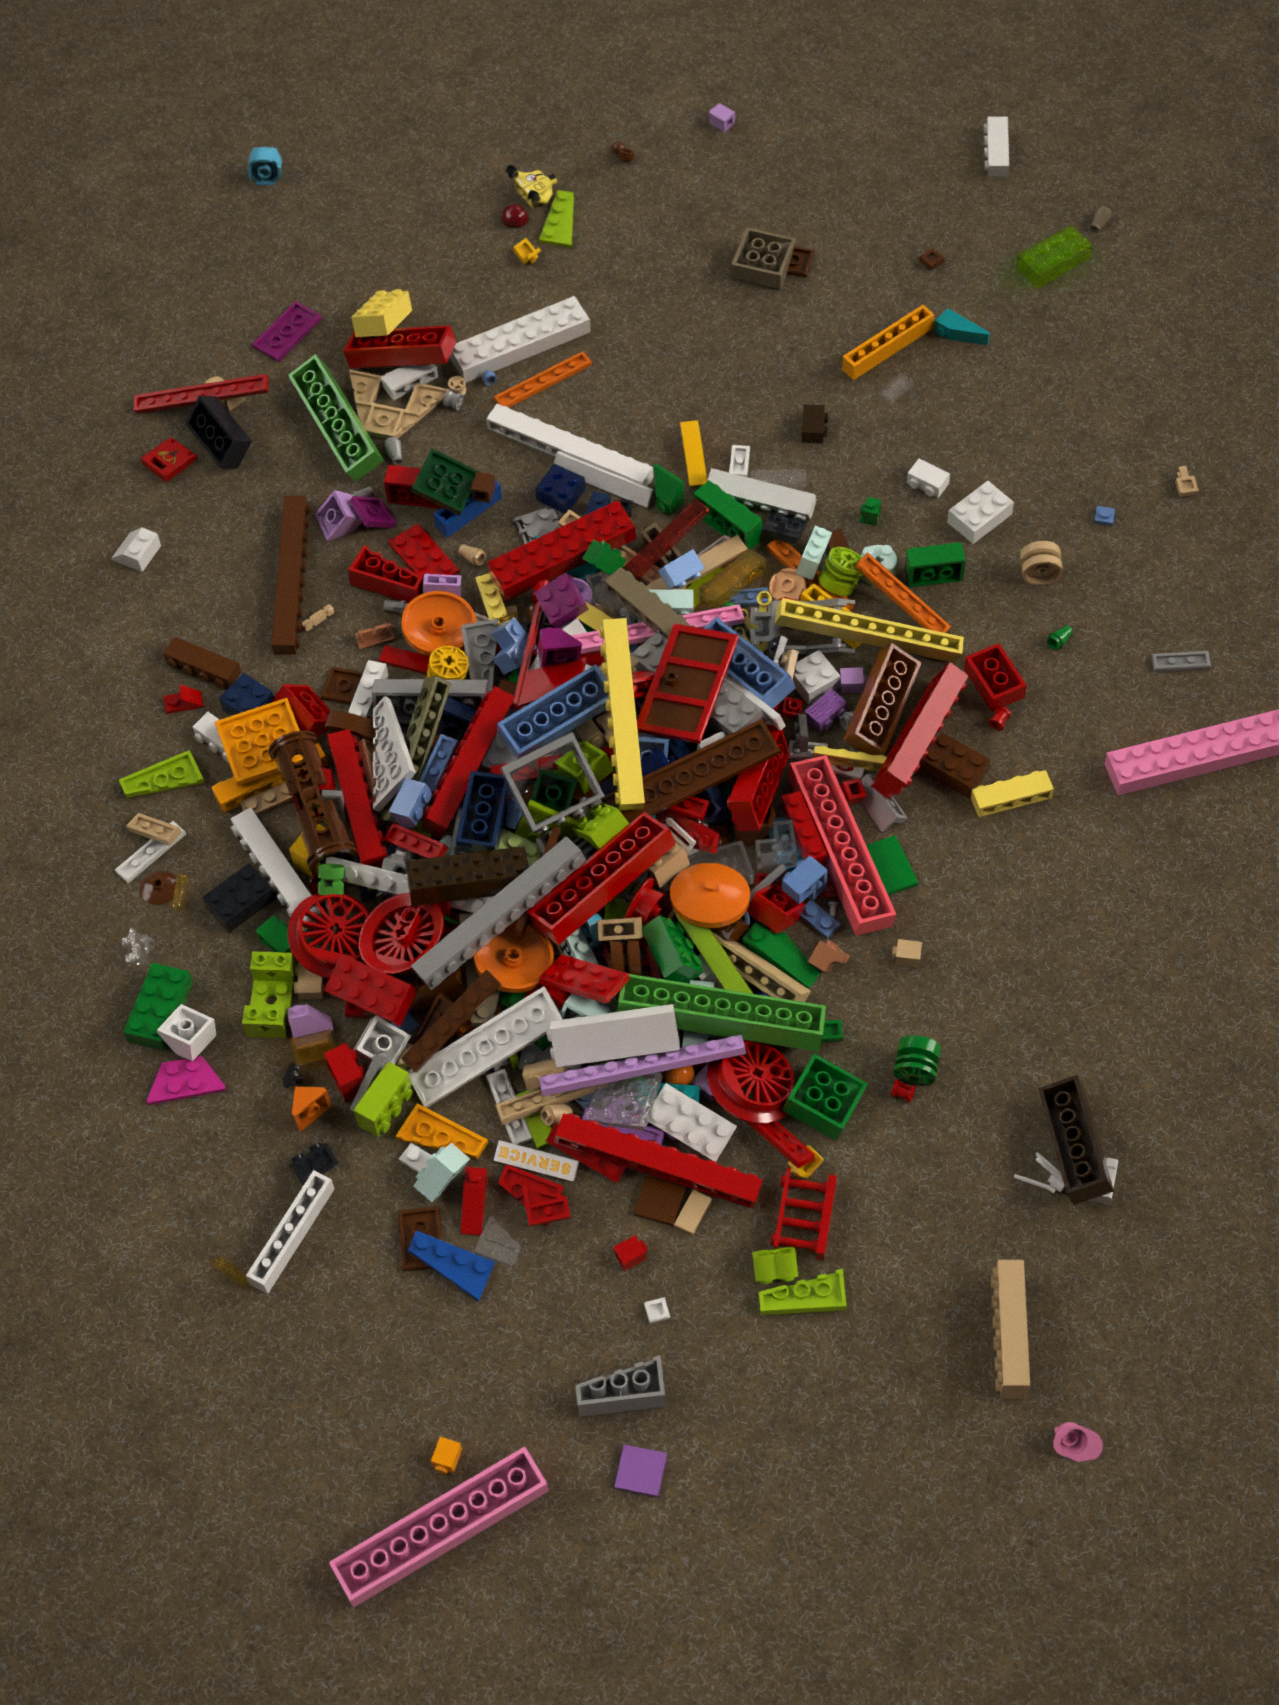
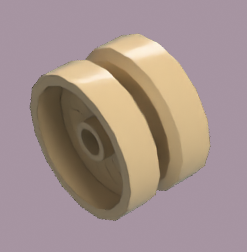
M1036 541L1026 545L1020 551L1022 578L1028 584H1052L1062 577L1061 550L1057 544L1049 541Z

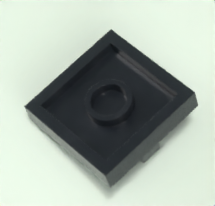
M772 512L762 529L761 535L797 544L806 528L807 521L798 517H789L782 513Z

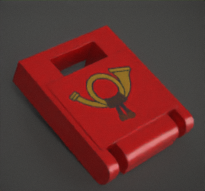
M170 437L141 458V463L163 481L167 482L197 459V455L192 454L189 449L175 441L173 437ZM155 460L165 466V468L161 470L157 467Z

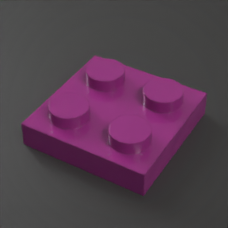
M352 496L349 501L366 527L392 528L397 523L381 498Z

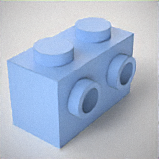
M693 549L665 565L658 572L669 590L674 587L676 589L683 587L687 584L685 581L689 578L693 581L701 576L700 571L705 569Z

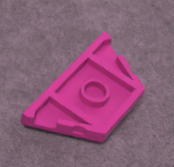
M197 1056L193 1062L188 1059L165 1062L160 1066L147 1098V1104L153 1105L226 1091V1087L203 1056Z

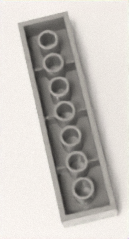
M656 632L632 653L639 660L638 671L656 672L668 641L660 633ZM723 681L708 725L719 733L723 731L728 736L758 720L763 719L765 723L762 708Z

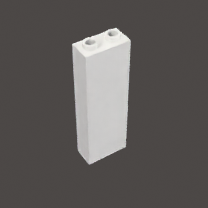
M673 1004L551 1021L550 1029H547L548 1042L552 1041L553 1048H550L551 1059L556 1061V1067L679 1050L680 1045Z

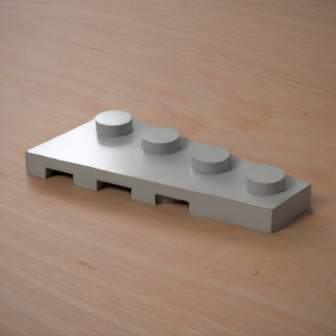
M498 618L461 625L465 652L469 662L470 680H488L489 691H492L494 686L495 662L493 658L496 656L497 645L496 640L491 634L498 627Z

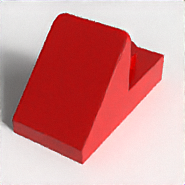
M179 685L180 693L163 696L166 714L204 707L201 691L184 685Z

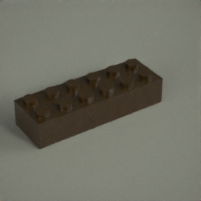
M525 846L405 861L411 907L495 896L529 868Z
M1078 1075L1038 1088L1066 1193L1072 1203L1076 1205L1114 1192L1086 1091Z

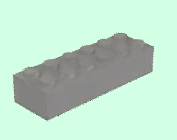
M375 679L371 691L373 708L385 696L391 699L398 722L410 723L424 679ZM446 680L452 683L448 697L478 710L485 694L489 690L488 680Z

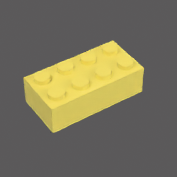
M396 289L392 292H386L385 290L377 291L351 317L355 336L389 335L412 312L409 292L402 291L401 289Z

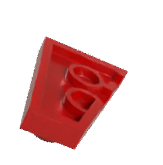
M506 1164L498 1182L504 1190L523 1206H525L522 1186L562 1195L564 1190L562 1185Z

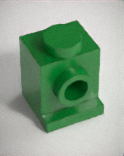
M867 497L865 504L862 503L859 523L877 526L881 513V499Z

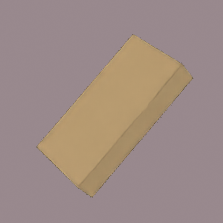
M693 1189L674 1223V1227L694 1235L712 1198Z

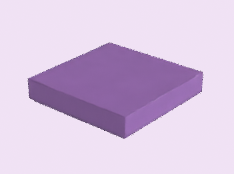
M624 1445L615 1489L658 1498L667 1453Z

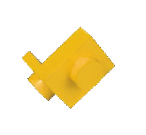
M527 238L512 248L524 264L535 262L539 258L538 254L541 251L540 248L535 249Z
M810 1145L806 1147L815 1154L814 1161L800 1168H797L790 1161L788 1162L792 1167L791 1172L798 1178H808L825 1160Z

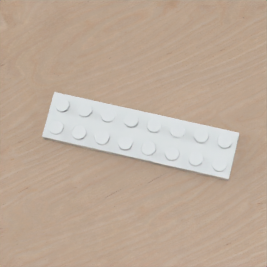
M542 987L437 1052L417 1073L412 1069L408 1070L411 1084L423 1106L427 1108L546 1035L547 1029H550L551 1021L564 1019L547 989Z

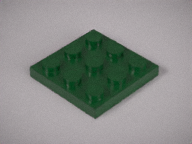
M431 448L410 492L460 516L471 494V487L475 476L479 471Z

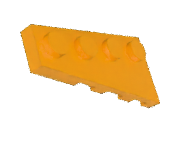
M418 1103L395 1136L396 1140L437 1150L442 1146L446 1148L452 1143L466 1156L477 1160L488 1144V1139Z

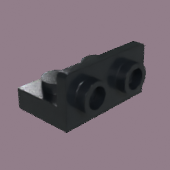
M317 1142L309 1147L311 1152L304 1156L300 1153L291 1159L293 1163L289 1166L293 1169L302 1186H304L313 1170L324 1174L339 1164L327 1143L321 1145L320 1142Z

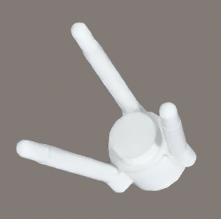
M1036 1153L1038 1157L1036 1161L1051 1173L1047 1181L1050 1185L1014 1175L1016 1179L1047 1189L1053 1194L1056 1190L1061 1193L1065 1187L1061 1172L1039 1153Z

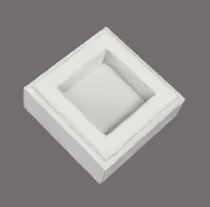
M665 1297L644 1303L649 1324L670 1319Z

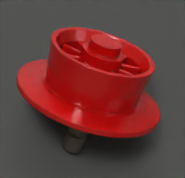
M649 878L636 895L624 889L618 894L620 897L631 902L624 918L641 917L642 927L659 916L666 898L665 894L653 890L655 882L653 878Z

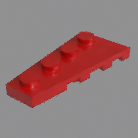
M668 810L656 814V820L662 824H666L665 820L667 818H672L696 841L693 849L716 853L719 833L702 823L694 821L690 817ZM670 826L669 828L689 846V843Z

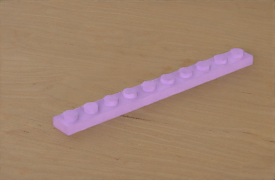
M742 1035L731 1036L720 1040H711L705 1043L681 1047L676 1051L630 1057L577 1070L549 1074L539 1077L542 1095L547 1096L746 1054Z

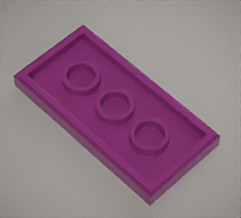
M295 301L252 344V348L280 362L323 319L322 315Z

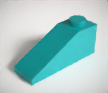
M949 308L935 320L934 331L940 337L982 345L989 344L990 332Z

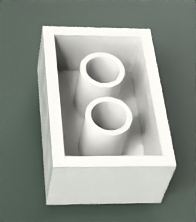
M987 481L949 510L947 523L974 544L1012 515L1014 502Z

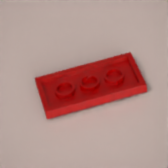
M418 523L388 541L390 547L410 570L423 577V581L424 574L457 575L459 573V569Z
M562 954L539 977L541 985L606 1004L630 980L628 973Z

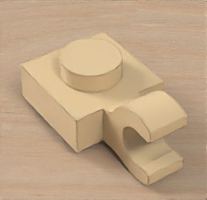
M1180 466L1179 472H1177L1178 478L1175 481L1179 497L1197 495L1199 490L1195 477L1188 475L1186 466Z

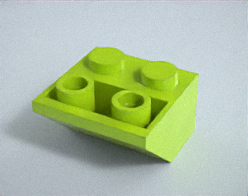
M600 803L590 808V811L576 822L572 830L588 841L596 850H599L628 826L629 822L618 808Z

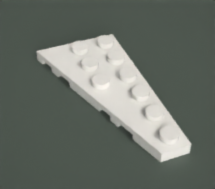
M385 696L373 708V728L376 729V736L373 738V744L376 745V751L373 752V778L376 779L373 795L376 796V802L373 803V809L378 812L399 792L405 778L412 779L416 773L391 699Z

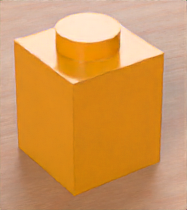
M443 1437L439 1438L431 1459L432 1467L435 1468L436 1472L447 1475V1472L454 1473L462 1452L461 1443Z

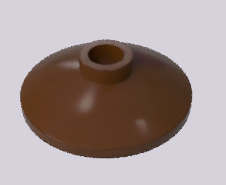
M167 871L152 872L141 882L140 894L150 904H165L176 896L179 888L178 880L172 873Z

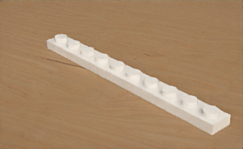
M331 856L326 858V864H341L344 866V878L341 881L398 895L409 893L406 874ZM494 896L451 901V907L475 913Z

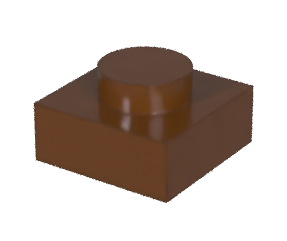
M932 248L920 256V262L932 271L944 263V257Z

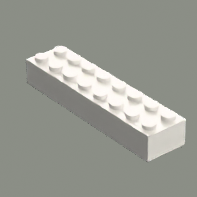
M573 296L456 343L450 358L461 377L465 379V382H469L481 377L487 370L494 372L590 333V319L576 297Z

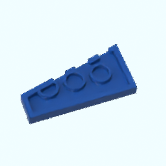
M417 1230L408 1248V1252L428 1267H432L443 1278L450 1280L457 1285V1288L463 1292L465 1291L479 1302L495 1262Z

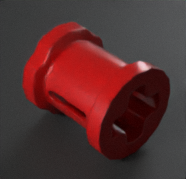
M997 706L994 716L988 720V725L991 728L1002 731L1005 721L1012 715L1011 711L1004 706Z
M896 1079L891 1091V1097L897 1096L907 1100V1103H911L916 1086H908Z

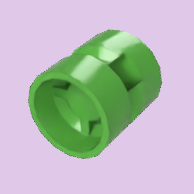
M330 863L319 865L318 877L321 881L318 882V894L323 896L328 894L343 895L344 882L341 879L344 878V866Z

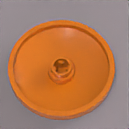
M445 591L427 592L415 597L404 609L401 620L402 633L407 643L413 649L427 656H431V653L441 646H453L464 650L461 625L476 623V616L469 603L456 594Z
M700 863L682 870L674 878L670 887V902L675 913L684 921L698 927L719 928L736 922L745 914L750 903V889L745 878L731 867L717 863Z
M518 920L512 922L502 933H499L472 957L475 970L479 976L485 970H488L502 984L498 990L509 993L527 992L540 986L539 977L554 961V952L550 940L534 928L532 924L528 923L522 939L515 938V926Z

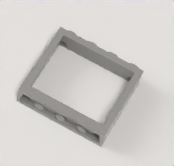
M573 732L500 769L532 833L537 831L540 834L549 829L548 825L554 822L558 825L566 821L565 817L570 814L577 816L584 812V807L590 805L592 808L602 803L601 799L604 797ZM570 745L594 796L535 824L510 773Z

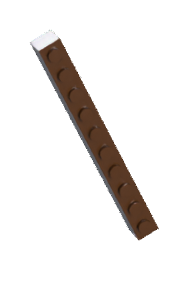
M284 496L272 636L274 655L297 654V648H300L301 645L298 633L302 631L299 617H303V608L300 606V602H304V592L301 589L305 587V577L303 576V572H306L304 558H307L305 543H308L309 540L306 528L310 527V521L307 514L311 513V505L307 503L306 496Z

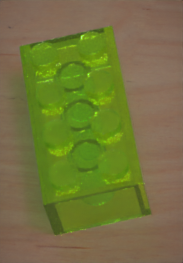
M1071 224L1018 254L1016 269L1038 289L1091 259L1093 245Z

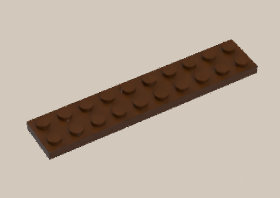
M763 719L758 720L643 776L645 800L643 809L622 810L620 812L629 824L643 812L650 816L656 815L780 754L781 750ZM615 790L604 795L601 799L602 803L616 807L619 810V804H615V792L618 791Z

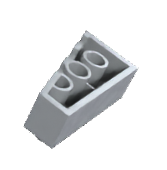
M660 1355L653 1357L651 1361L636 1363L634 1367L623 1371L622 1369L614 1371V1374L606 1377L600 1376L577 1384L576 1395L579 1417L666 1407Z

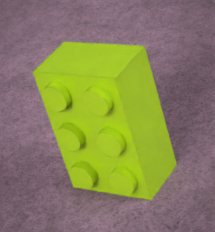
M389 1061L386 1063L353 1110L358 1127L378 1138L382 1133L385 1134L388 1131L392 1118L400 1114L402 1110L401 1105L405 1100L408 1101L413 1094L409 1072Z

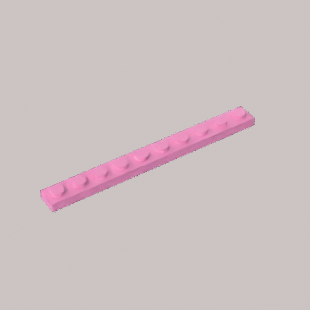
M740 604L682 615L688 624L698 628H704L715 617H718L728 626L743 624L745 621ZM644 622L627 625L629 645L646 642L655 634ZM599 630L571 635L582 643L581 654L600 650V645H603V638H599Z

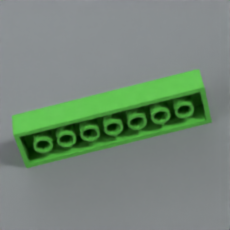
M316 354L288 375L343 469L355 482L384 461L328 367Z

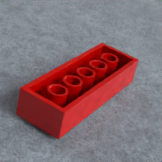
M451 325L395 328L389 335L356 337L355 332H353L344 349V354L349 368L357 369L388 366H425L428 364L442 365L447 363L456 345Z
M773 725L766 726L780 748L781 753L739 773L737 781L733 785L732 793L727 799V806L731 810L732 821L735 823L737 831H760L790 756L783 730H779Z

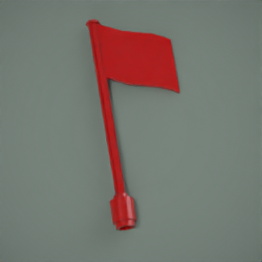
M547 580L538 581L533 591L532 602L536 606L516 686L515 698L510 706L511 710L515 712L584 672L587 658L584 657L572 662L548 665L529 671L543 612L534 592L550 583Z

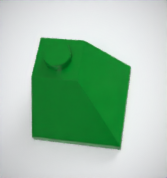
M655 463L653 468L656 507L661 513H667L671 516L684 503V481Z

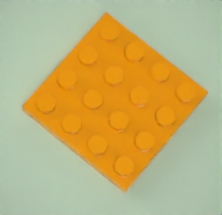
M287 698L215 721L237 786L278 773L279 769L275 758L271 759L268 753L269 746L285 734L300 731ZM295 755L292 761L299 763L302 761L303 756Z

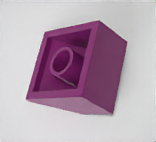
M549 627L540 629L537 648L540 668L580 659L582 649L580 641L560 628Z

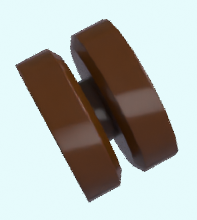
M638 938L626 941V952H623L620 940H610V953H608L609 968L641 976Z

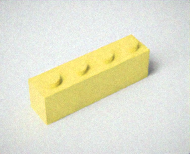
M1046 770L1034 771L1029 775L1015 776L1010 780L996 781L987 786H978L972 789L971 800L978 817L1051 799L1054 788Z

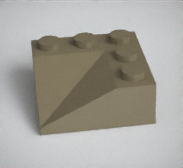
M747 227L731 264V279L781 290L796 238Z

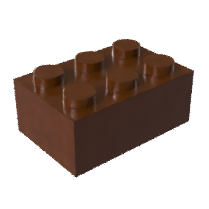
M941 732L934 743L927 749L928 754L922 761L920 760L921 766L919 768L920 771L969 798L972 794V789H975L988 773L990 759Z

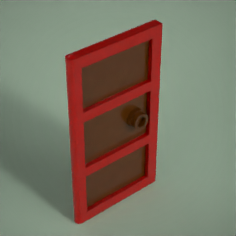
M674 623L637 720L638 732L700 744L739 640V635Z

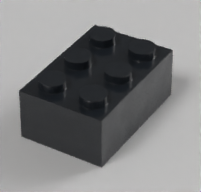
M248 863L204 895L202 899L207 910L230 933L274 901L276 896L269 883Z

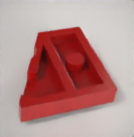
M522 1186L530 1227L571 1219L567 1196L551 1194L548 1191H539Z

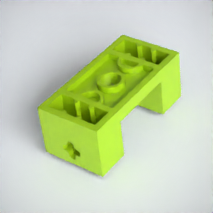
M252 951L250 971L254 982L250 1005L244 1006L242 1025L247 1037L287 1038L289 1026L287 1009L291 1008L296 964L292 953ZM274 996L277 998L274 1004L266 1003L268 997Z

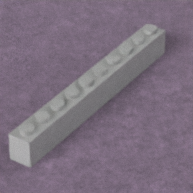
M567 836L413 963L411 967L430 990L438 986L446 977L472 958L476 952L486 946L494 937L502 933L506 927L517 920L525 911L533 907L537 901L548 894L560 882L564 881L573 871L581 867L586 861L581 850Z

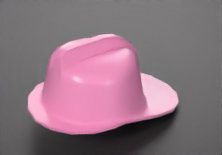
M1067 1422L1059 1427H1055L1053 1447L1058 1454L1077 1462L1097 1459L1101 1454L1103 1442L1094 1431L1079 1426L1074 1422Z

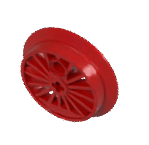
M317 893L306 898L295 908L288 923L287 938L292 954L305 969L324 978H330L341 954H343L342 947L348 954L343 955L366 964L360 953L356 956L349 944L359 950V942L354 939H359L360 933L353 931L361 930L363 924H351L361 918L365 922L370 915V911L360 901L347 894H328L323 896ZM321 903H326L328 915L320 905ZM314 907L321 917L310 911V909ZM354 909L358 914L346 921V918ZM334 911L340 912L342 916H336L334 914ZM306 915L316 923L303 921L304 916ZM334 926H337L335 934H333L332 929ZM302 927L318 931L303 933ZM320 937L308 945L305 941L307 938ZM326 940L321 949L314 948L315 946ZM330 943L329 951L325 950L328 944Z
M409 893L399 894L382 902L370 913L360 931L359 951L364 962L368 966L386 974H408L414 972L411 965L442 940L444 918L437 903L411 907ZM394 920H397V923H396V925L394 926V925L392 924V922H393ZM389 926L393 931L390 932L385 929ZM417 945L423 946V947H427V948L423 951V950H422L421 948H419ZM412 947H413L418 953H420V955H419L418 957H416V958H415V955H414V952H413Z
M745 1040L746 1054L709 1062L707 1081L710 1091L716 1101L727 1112L741 1120L756 1124L772 1123L787 1115L782 1109L795 1087L794 1074L788 1060L777 1049L766 1043ZM759 1053L764 1055V1057H763L762 1061L760 1062V1064H759ZM767 1058L772 1060L771 1063L765 1064ZM743 1088L747 1089L745 1094H743ZM750 1091H753V1100L747 1098Z

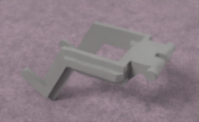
M841 598L800 601L841 611L842 607L855 604V600ZM781 600L772 601L768 605V612H758V608H751V625H757V629H750V643L753 646H758V642H768L769 650L771 640L779 636V625L775 624L776 607ZM832 638V644L811 646L786 645L783 652L794 649L798 651V654H812L818 650L821 653L838 652L852 654L855 653V649L846 648V644H842V638Z

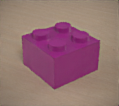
M566 573L534 592L550 624L556 628H560L589 610L573 579Z

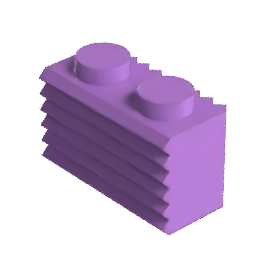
M833 689L828 690L804 710L807 722L819 733L824 729L828 730L834 720L840 718L844 712H847V701L833 691Z

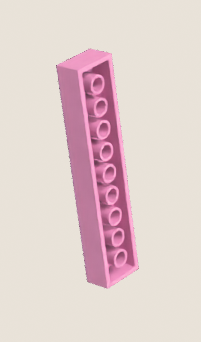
M1279 709L1107 752L1104 764L1117 795H1122L1279 755Z
M524 1446L333 1559L329 1564L354 1608L549 1492L547 1482Z

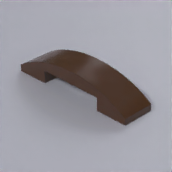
M330 710L324 728L335 732L350 729L351 734L373 742V738L376 736L373 720L343 711Z

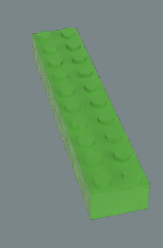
M629 974L630 980L620 990L617 1012L673 1004L677 1029L724 1037L742 1035L743 1040L816 1052L820 1051L824 1031L825 1005Z

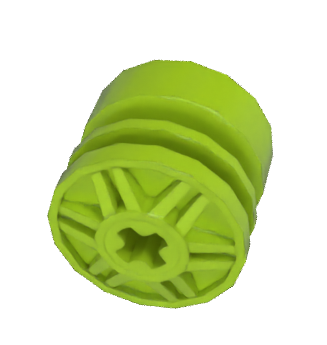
M845 547L832 548L825 561L826 563L818 575V581L827 591L839 596L851 595L862 576V573L854 567L862 557Z

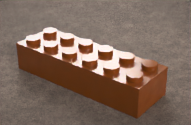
M893 643L879 651L843 738L844 742L859 752H865L870 755H884L886 753L921 662Z

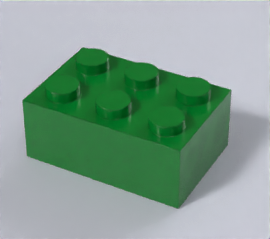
M962 542L906 549L905 574L908 588L963 581L966 559Z
M659 915L642 927V933L664 978L676 982L690 983V980H694L704 973L701 967L702 962L693 951L694 946L687 938L683 925L680 922Z

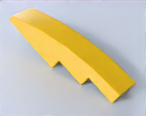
M698 420L680 422L689 487L702 486L707 482Z

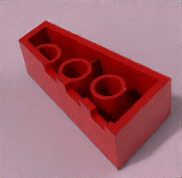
M366 545L362 547L348 569L350 585L398 600H405L408 603L415 597L423 594V577L405 567L397 566L396 562L392 560H386L382 557V554L370 551Z

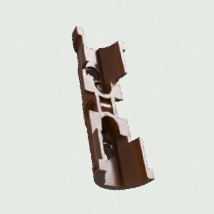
M303 730L279 737L271 743L268 753L271 759L275 758L282 781L286 782L290 796L300 794L303 809L297 811L296 814L303 831L302 838L309 855L307 864L309 870L316 868L317 863L325 856L339 851L354 855L358 851L356 845L349 840L344 823L339 819L333 800L325 801L321 797L318 786L327 783L321 769L323 764L315 745L319 742L314 732ZM295 755L303 756L302 761L299 763H294L292 758ZM300 768H303L306 774L305 779L301 777ZM313 808H318L320 817L316 818ZM320 822L327 824L326 829L323 831L316 829L317 824Z

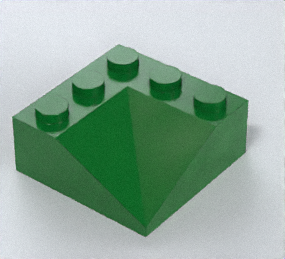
M814 1053L788 1097L782 1111L837 1141L868 1083Z

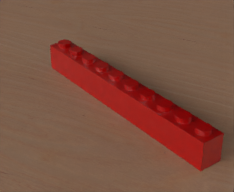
M563 1113L555 1134L554 1143L749 1208H754L763 1181L755 1174H744L734 1167L728 1166L726 1168L719 1165L716 1161H706L700 1159L695 1154H685L679 1152L674 1147H664L656 1141H646L640 1139L635 1134H625L619 1132L617 1128L604 1127L596 1121L580 1119L579 1116L572 1113Z

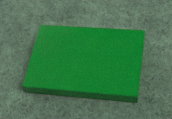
M896 835L866 845L888 896L918 886L919 882Z

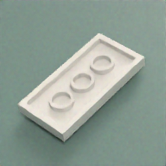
M666 1083L644 1118L713 1161H717L737 1127Z

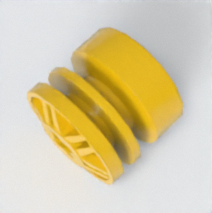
M441 646L436 648L431 653L426 678L437 676L444 680H466L469 666L468 657L457 647Z

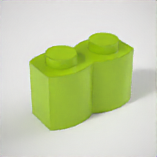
M794 1247L752 1252L754 1274L757 1282L769 1284L775 1279L788 1282L794 1280V1277H798Z

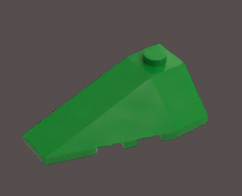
M759 921L753 924L743 937V945L808 989L819 977L820 972L813 964L808 962V958L784 931L777 934L770 931L767 926Z

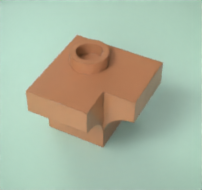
M827 939V941L818 942L808 962L824 972H830L837 962L846 963L850 955L837 947L836 943Z

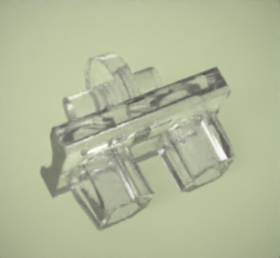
M135 928L129 929V935L122 939L124 948L127 950L132 949V952L125 956L126 963L130 966L138 964L142 966L149 965L147 954L151 953V949L155 946V940L148 938V934L137 933Z

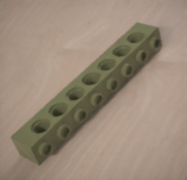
M437 676L424 679L405 737V743L416 772L412 780L416 781L420 780L452 684ZM398 793L382 808L379 822L392 826L393 823L400 825L389 812Z

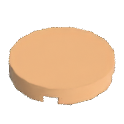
M792 568L780 570V572L774 574L769 583V591L775 600L788 597L799 601L801 593L806 590L804 577L796 574V569Z

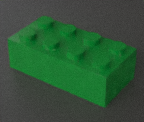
M708 480L694 492V514L723 536L726 535L732 538L738 535L748 548L746 554L762 541V519L760 516L752 513L744 504L736 501L732 495L725 493L717 484H713Z
M151 963L123 1031L127 1042L166 1051L168 1044L157 1033V1029L181 1004L184 1005L193 983L189 971Z

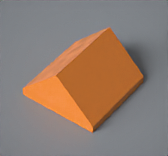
M295 1087L292 1115L297 1130L301 1132L332 1107L328 1092L324 1087Z

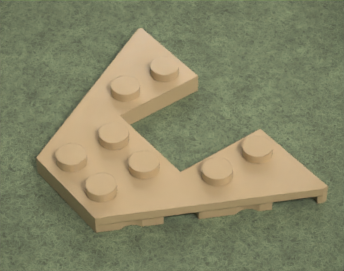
M349 370L358 418L369 436L383 439L401 437L444 400L446 392L450 390L416 383L406 409L375 403L382 386V376Z

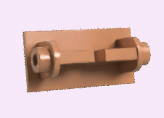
M387 622L373 629L358 630V633H355L359 649L395 639L391 623L387 624Z

